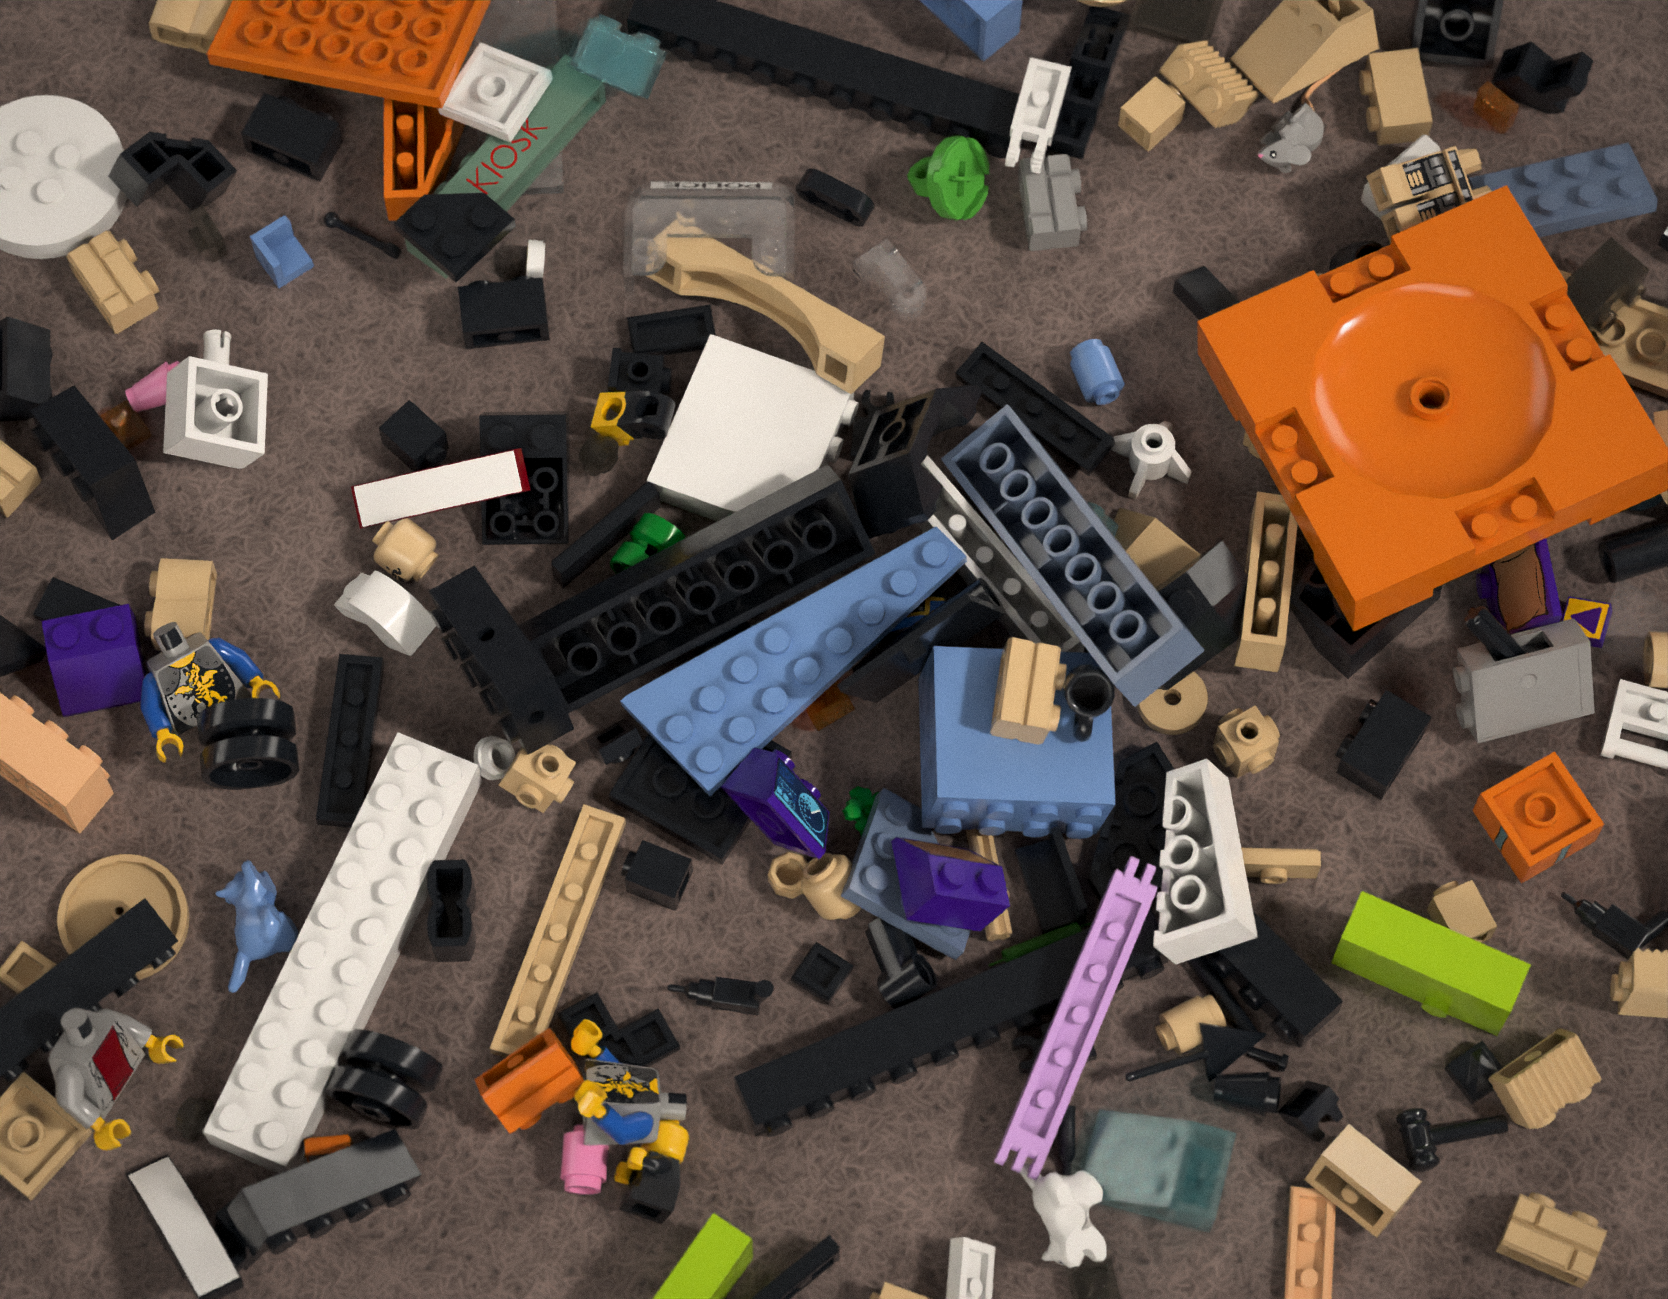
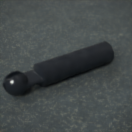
M1668 522L1600 542L1599 558L1611 583H1617L1668 567Z

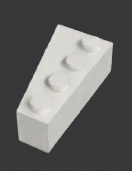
M1208 759L1166 772L1162 825L1166 829L1165 849L1160 850L1159 864L1163 869L1162 890L1157 892L1156 910L1160 913L1159 930L1154 931L1153 947L1176 965L1258 938L1228 777Z

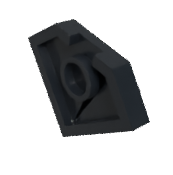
M485 193L426 194L394 222L395 230L454 282L462 278L516 227L515 219Z

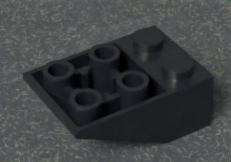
M569 411L483 412L480 414V457L521 448L531 490L481 502L482 545L569 544Z

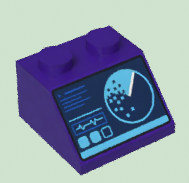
M754 747L721 787L773 844L820 859L826 851L830 814L826 807L818 800L821 797L820 792L810 782L800 779L793 772L795 764L784 753L776 749L770 752Z

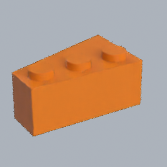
M384 98V201L389 221H396L423 195L433 194L436 188L445 181L465 124L441 115L438 108Z

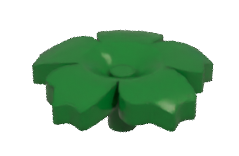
M856 786L849 791L851 799L846 802V807L842 809V812L845 815V820L857 821L855 829L860 832L862 837L873 802L879 792L872 795L870 789Z

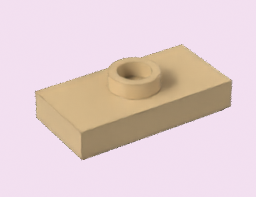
M1241 848L1246 877H1260V881L1266 884L1285 883L1287 878L1316 879L1321 867V851L1317 849Z

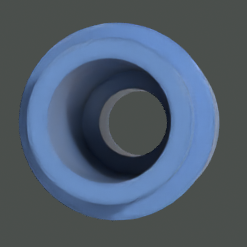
M1090 339L1075 346L1070 352L1072 358L1070 366L1084 399L1090 403L1096 402L1097 405H1105L1116 400L1120 395L1119 392L1124 387V381L1109 347L1103 346L1102 341L1099 339Z

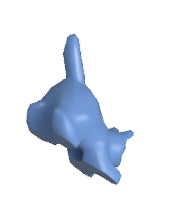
M250 860L243 862L242 872L239 871L234 879L227 883L224 889L215 893L217 897L225 898L228 904H233L236 908L234 932L238 951L228 984V990L231 993L236 992L244 983L249 964L252 960L265 959L277 952H289L298 938V930L292 919L284 912L278 911L274 906L277 890L269 874L266 871L259 873Z

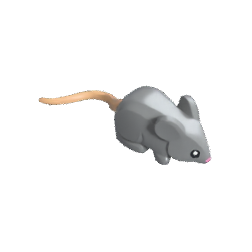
M1339 70L1312 83L1301 97L1302 106L1293 114L1289 111L1284 113L1271 127L1275 132L1270 131L1259 140L1262 144H1265V147H1262L1258 152V157L1272 167L1278 168L1285 174L1291 172V164L1300 166L1310 161L1311 152L1320 145L1323 139L1324 125L1322 119L1315 113L1309 97L1317 87Z

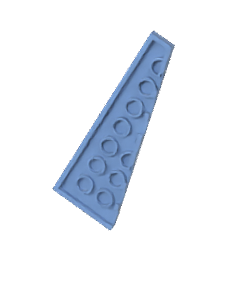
M934 527L629 693L620 701L621 705L693 780L711 796L725 783L754 747L760 749L765 747L967 562V556L940 529Z

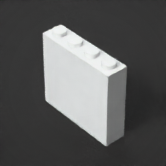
M710 334L671 423L667 437L664 439L647 478V483L650 482L659 492L660 501L712 520L720 521L826 466L828 461L836 463L843 445V439L839 438L843 425L849 427L852 425L859 402L854 401V392L852 394L846 392L817 375L814 370Z

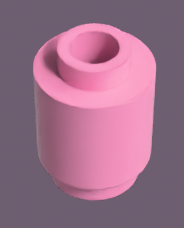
M583 1124L575 1125L572 1132L564 1134L561 1179L565 1181V1191L574 1194L593 1195L600 1193L601 1183L606 1182L609 1145H584Z

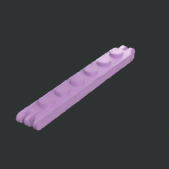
M1130 856L1124 871L1115 869L994 1158V1163L1003 1166L1008 1158L1010 1149L1015 1151L1016 1155L1010 1170L1020 1173L1027 1157L1033 1159L1027 1177L1033 1180H1037L1157 891V886L1150 884L1156 866L1147 863L1140 879L1136 878L1134 874L1140 859Z

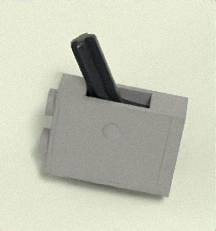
M1471 607L1468 610V615L1464 619L1465 625L1480 640V643L1457 648L1458 667L1453 668V678L1456 688L1461 694V703L1456 704L1458 721L1463 729H1469L1477 743L1595 713L1590 640L1574 618L1510 635L1486 607Z

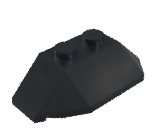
M1223 540L1216 543L1156 587L1157 591L1205 650L1158 689L1169 690L1239 639L1248 574Z

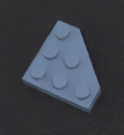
M883 788L876 795L852 862L849 878L842 890L841 897L956 960L964 952L971 930L906 920L891 841L895 837L936 844L938 842L931 828H922L921 808Z

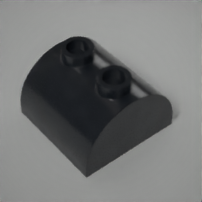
M1415 0L1409 49L1418 48L1421 61L1492 69L1504 0Z

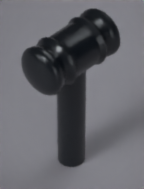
M1423 1108L1407 1109L1396 1117L1397 1123L1401 1125L1399 1132L1404 1142L1406 1158L1410 1160L1409 1169L1414 1172L1429 1171L1439 1165L1440 1159L1435 1154L1437 1151L1435 1146L1508 1132V1123L1504 1114L1434 1128L1429 1127L1430 1122L1426 1120L1427 1111Z

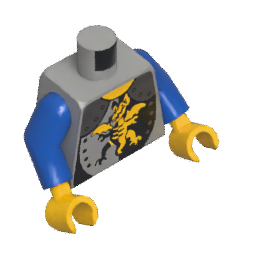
M176 622L165 624L153 633L162 652L147 661L149 673L142 680L140 709L152 737L158 738L156 754L160 761L166 763V757L161 748L169 743L174 744L178 748L180 757L182 756L183 742L178 736L195 727L200 712L211 705L228 700L247 698L250 696L247 688H252V698H259L260 692L269 688L280 699V692L276 685L271 681H263V673L248 654L219 637L207 640L201 632L185 639Z
M588 1019L581 1021L573 1031L574 1036L571 1039V1047L578 1055L585 1056L588 1054L590 1056L589 1059H585L583 1076L585 1081L574 1094L583 1119L584 1145L653 1143L658 1139L660 1119L685 1121L686 1093L661 1092L659 1071L654 1068L620 1063L605 1046L599 1047L596 1045L602 1038L600 1028Z

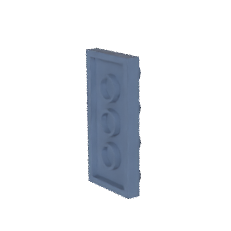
M1629 143L1469 178L1471 190L1488 186L1491 191L1507 185L1538 237L1656 212L1658 199Z

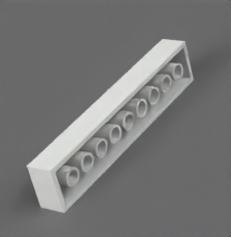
M397 733L203 1130L211 1145L279 1174L299 1166L305 1153L304 1140L313 1137L331 1099L327 1094L326 1088L335 1068L347 1065L342 1050L348 1035L354 1029L365 1028L429 894L427 877L430 866L434 860H445L482 783L479 765Z

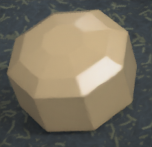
M787 851L772 860L768 872V881L777 895L793 899L803 894L801 891V881L804 877L803 871L808 864L803 855Z

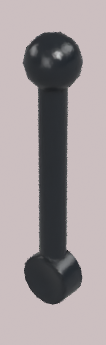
M328 212L324 216V224L328 228L337 227L379 248L394 259H397L402 252L395 244L385 243L340 220L336 212Z

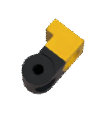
M653 391L602 392L599 394L591 428L610 443L617 446H627L630 440L642 439V437L664 439L669 431L675 402L668 396ZM609 408H611L618 416L613 420L607 421L606 415Z

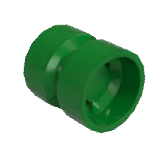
M644 513L630 533L632 542H623L609 562L610 567L617 574L686 537L666 519L652 513Z

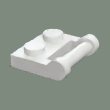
M1620 679L1616 687L1600 756L1613 759L1616 755L1668 770V751L1620 738L1621 730L1626 729L1668 741V692Z

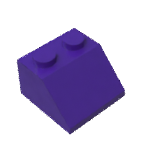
M129 604L41 621L48 662L63 717L141 702L142 680L146 676L137 621Z

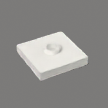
M480 42L457 75L443 108H438L443 116L511 143L553 80L551 70Z

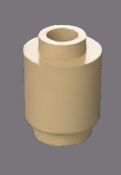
M1210 994L1203 998L1197 995L1159 1014L1160 1025L1156 1026L1155 1029L1163 1047L1167 1051L1174 1049L1178 1055H1181L1202 1044L1199 1022L1226 1026V1021L1218 1003Z

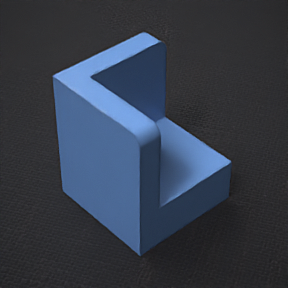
M286 216L280 217L250 236L257 260L278 288L314 267L313 260L294 236L291 222Z

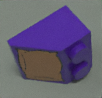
M1546 538L1483 566L1481 573H1477L1476 586L1479 598L1487 600L1488 610L1510 635L1560 622L1562 611Z
M895 837L891 841L906 920L981 931L1010 907L1002 866L966 848Z

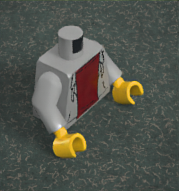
M81 1008L71 1009L61 1018V1026L64 1032L49 1056V1063L56 1083V1101L65 1112L71 1115L85 1129L91 1127L95 1130L94 1142L101 1150H112L121 1147V1143L117 1139L130 1136L131 1130L124 1120L116 1119L105 1122L104 1119L145 1056L142 1048L144 1046L148 1048V1054L154 1063L166 1064L176 1062V1059L166 1053L165 1046L168 1045L178 1049L183 1048L184 1044L176 1035L157 1038L151 1034L152 1029L129 1015L117 1011L101 1009L93 1012Z

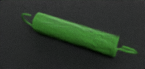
M1074 922L1043 935L1041 934L1033 939L1031 938V940L1029 939L1002 950V957L1004 958L1005 956L1007 959L990 963L988 966L1002 961L1009 962L1076 934L1081 929L1078 923ZM1092 923L1080 925V927L1091 925Z

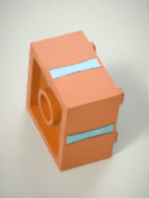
M1555 751L1480 793L1472 810L1521 884L1595 842L1605 825Z

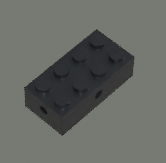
M475 565L429 590L435 608L429 612L442 634L445 632L447 634L441 638L447 653L453 661L460 659L463 662L460 668L472 688L479 686L483 690L479 692V695L490 715L493 716L497 713L502 717L498 722L511 744L518 740L527 755L574 729L552 672Z

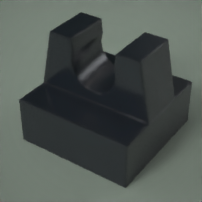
M1308 1080L1278 1111V1114L1288 1125L1295 1127L1305 1136L1317 1142H1320L1325 1137V1134L1318 1126V1122L1324 1116L1336 1123L1344 1117L1337 1105L1339 1097L1330 1086Z

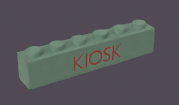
M564 54L556 64L552 63L546 67L551 70L553 80L511 143L487 134L483 145L476 152L468 153L460 163L458 172L449 182H442L433 194L485 193L507 212L606 102L604 81ZM405 239L408 252L447 279L448 275Z

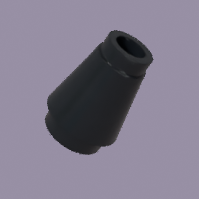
M1271 1072L1216 1075L1214 1086L1215 1102H1223V1104L1264 1117L1266 1113H1278L1281 1077H1273Z

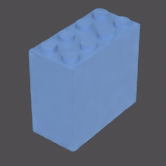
M933 646L918 679L922 828H935V831L941 834H954L960 832L961 829H977L980 834L987 836L1000 835L1005 833V831L1023 832V835L1027 837H1043L1050 833V828L1059 826L1061 833H1066V836L1072 839H1085L1093 834H1097L1115 805L1111 706L1105 713L1093 717L1091 737L1085 742L1077 741L1073 734L1075 712L1070 709L1062 688L1061 691L1055 690L1053 704L1061 706L1056 732L1049 731L1043 744L1037 745L1018 741L1015 738L1007 739L992 736L990 728L1003 649ZM1060 653L1059 663L1067 665L1066 676L1073 668L1079 665L1091 664L1100 667L1090 653Z

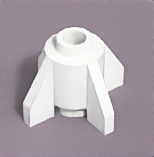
M1163 421L1160 424H1148L1142 426L1136 432L1113 437L1115 445L1111 450L1128 457L1130 467L1135 473L1128 497L1136 500L1145 480H1156L1162 478L1167 473L1168 476L1186 484L1188 483L1192 471L1175 450V439L1171 433L1173 424L1167 421Z

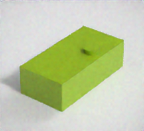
M1361 891L1331 961L1336 966L1421 1002L1422 1009L1433 1016L1446 1018L1448 1014L1498 1036L1509 1017L1531 966L1529 963L1364 891Z

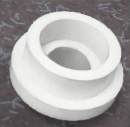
M497 736L482 738L474 749V763L479 765L481 776L487 780L502 779L515 758L512 745L507 740Z

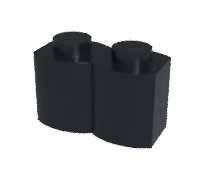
M465 859L434 860L427 877V887L432 903L427 919V932L434 956L438 962L470 961L476 946V933L471 918L476 903V890L470 867Z

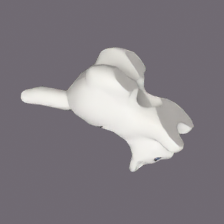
M1025 1162L1020 1174L1033 1190L1032 1198L1035 1209L1042 1218L1050 1237V1245L1047 1251L1043 1253L1042 1259L1044 1261H1055L1071 1269L1079 1267L1085 1255L1094 1262L1104 1261L1106 1257L1104 1238L1089 1218V1209L1102 1201L1103 1190L1096 1178L1087 1171L1081 1170L1073 1175H1059L1053 1172L1042 1177L1039 1174L1037 1180H1033L1027 1177L1030 1164Z

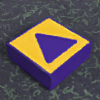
M1568 596L1562 621L1574 618L1590 640V646L1602 648L1612 614L1611 603Z

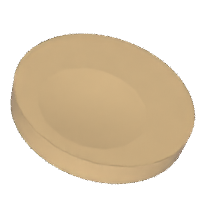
M132 854L105 857L85 867L72 879L65 889L58 909L57 924L59 936L68 955L72 954L146 898L178 939V942L171 946L176 952L172 958L156 970L149 963L135 975L141 980L163 969L181 949L189 927V907L178 880L160 863L147 857Z

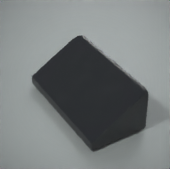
M1205 266L1181 276L1174 282L1173 293L1198 320L1240 303Z

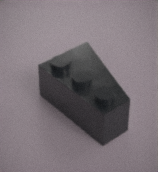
M75 385L30 410L36 427L31 430L35 441L43 452L50 450L52 453L51 458L63 477L68 476L80 499L84 503L86 502L111 540L119 537L155 513L136 460Z

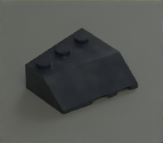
M1312 558L1290 596L1289 606L1315 649L1349 679L1440 598L1442 585L1433 589L1432 597L1353 632L1316 566L1314 558Z

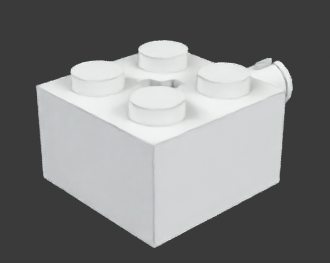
M208 330L203 334V359L189 356L167 372L163 453L243 469L265 454L268 374L229 365L231 334L225 331L223 332V338H220L221 330Z

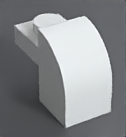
M376 570L370 576L360 573L356 579L348 583L342 596L334 604L346 617L368 625L386 646L409 656L417 650L436 627L428 611L408 591Z

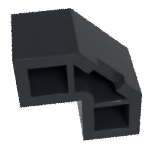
M148 132L119 154L108 177L136 207L167 185L196 215L226 191L237 170L209 140L191 138L190 141L166 138L164 133Z

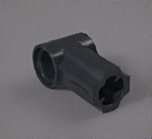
M879 917L868 924L869 927L865 934L882 973L877 978V984L882 996L892 1008L897 1009L909 1004L937 987L936 974L929 962L917 952L911 935Z

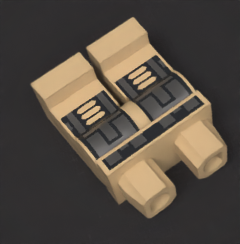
M1453 146L1443 151L1431 153L1403 163H1395L1379 168L1366 176L1379 212L1421 198L1420 202L1394 209L1381 217L1390 244L1391 236L1398 233L1397 226L1399 232L1492 192L1488 186L1471 190L1467 175L1480 171L1482 164L1477 149L1457 150L1456 146Z

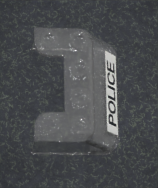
M646 181L637 184L630 191L624 222L623 275L626 301H635V276L655 274L665 265L667 259V238H752V262L754 267L760 273L767 276L786 277L787 281L795 285V195L787 185L780 182Z

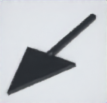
M1199 1022L1203 1050L1128 1072L1125 1075V1079L1127 1081H1134L1204 1059L1206 1075L1210 1083L1216 1078L1217 1074L1222 1073L1267 1034L1266 1032Z

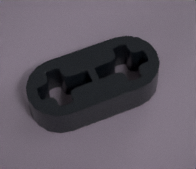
M807 169L795 188L797 194L803 200L858 227L864 226L875 208L873 201L865 193L817 169Z

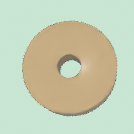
M1192 672L1169 690L1157 689L1137 705L1138 712L1143 721L1159 733L1167 735L1183 734L1192 730L1202 720L1208 702L1207 689L1198 674ZM1168 694H1175L1179 697L1180 702L1176 705H1169L1164 700V697Z

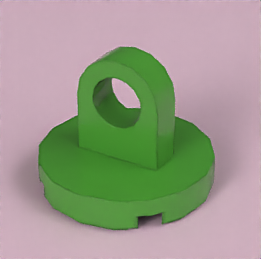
M952 136L945 138L936 147L932 156L916 162L910 168L907 177L917 195L929 197L932 207L939 216L949 220H966L972 218L981 209L987 197L989 186L984 185L985 174L989 175L990 167L985 150L977 140L963 136Z

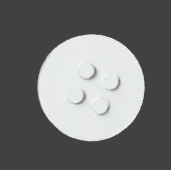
M51 95L26 97L0 107L1 250L31 259L62 257L68 255L69 252L82 244H88L94 237L106 230L108 231L116 222L124 208L127 196L108 176L119 154L123 152V148L111 124L96 110L77 100Z

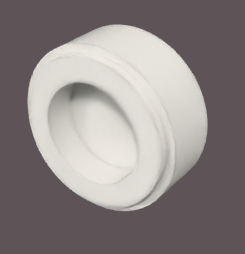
M528 240L525 276L533 278L543 277L545 243L543 241Z

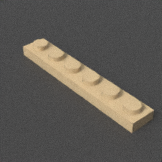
M583 804L490 1046L492 1054L506 1058L549 1028L625 828L626 820L624 817Z

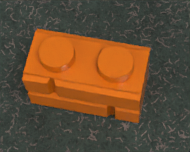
M548 1028L474 1079L483 1100L509 1134H511L518 1128L528 1129L540 1120L542 1112L554 1103H565L571 1100L585 1079L574 1059L563 1047L553 1031Z

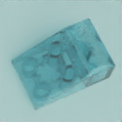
M601 14L598 17L595 16L594 19L588 18L579 22L575 29L566 66L636 98L647 100L668 53L658 48L661 41L641 32L633 33L632 36L620 31L621 23Z
M1099 1109L1084 1171L1095 1177L1103 1190L1102 1201L1099 1202L1101 1204L1210 1233L1215 1222L1236 1133L1193 1121Z

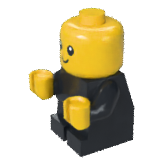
M660 1120L658 1139L653 1143H641L640 1148L633 1147L629 1152L627 1162L621 1161L617 1165L614 1174L615 1182L631 1185V1188L621 1199L619 1210L660 1224L673 1213L680 1189V1164L683 1162L689 1141V1133L684 1127L679 1125L680 1122L678 1120Z

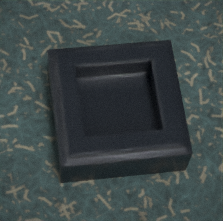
M815 942L792 975L791 981L829 1005L852 972L853 965L823 945Z

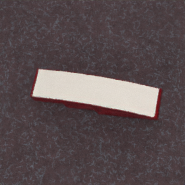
M521 448L351 486L360 529L385 524L387 521L393 522L531 491Z

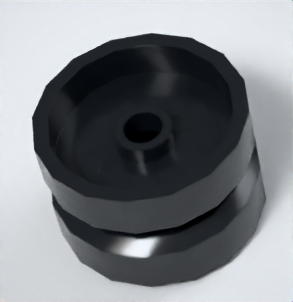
M243 698L213 704L202 710L198 715V739L201 745L206 747L200 754L201 777L205 783L222 789L243 790L283 784L298 774V749L296 744L291 742L296 735L295 712L291 705L269 698Z
M354 1029L350 1031L342 1050L343 1057L350 1065L339 1066L334 1069L326 1088L327 1094L338 1103L367 1117L399 1128L413 1130L419 1128L428 1108L425 1099L419 1093L435 1090L443 1071L442 1064L433 1056L402 1040L370 1030Z

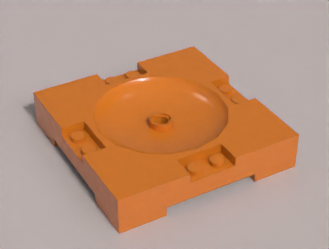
M1507 185L1391 236L1390 245L1325 274L1317 276L1315 271L1312 270L1197 321L1198 355L1233 418L1235 421L1240 420L1314 552V562L1353 632L1432 597L1433 589L1585 520H1587L1589 525H1592L1668 490V447L1611 354L1605 356L1567 295L1568 284ZM1434 404L1438 408L1430 409L1424 407V405Z

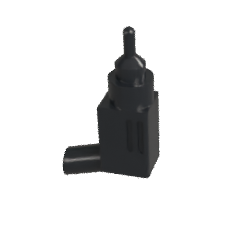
M1566 892L1561 893V897L1574 906L1575 914L1582 918L1580 923L1593 931L1592 935L1628 960L1637 948H1643L1668 928V913L1660 910L1644 924H1641L1614 904L1607 909L1597 901H1594L1592 904L1586 899L1576 900Z
M716 976L715 980L700 978L699 982L690 981L686 986L669 984L667 989L684 993L688 999L696 1000V1005L712 1007L713 1010H726L757 1016L759 1015L760 1005L773 993L774 986L768 980L752 982Z

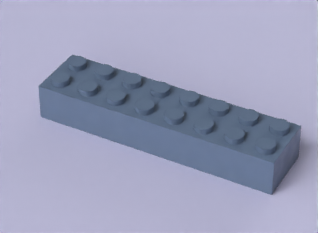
M1008 404L941 458L1111 682L1134 707L1205 651L1038 439Z

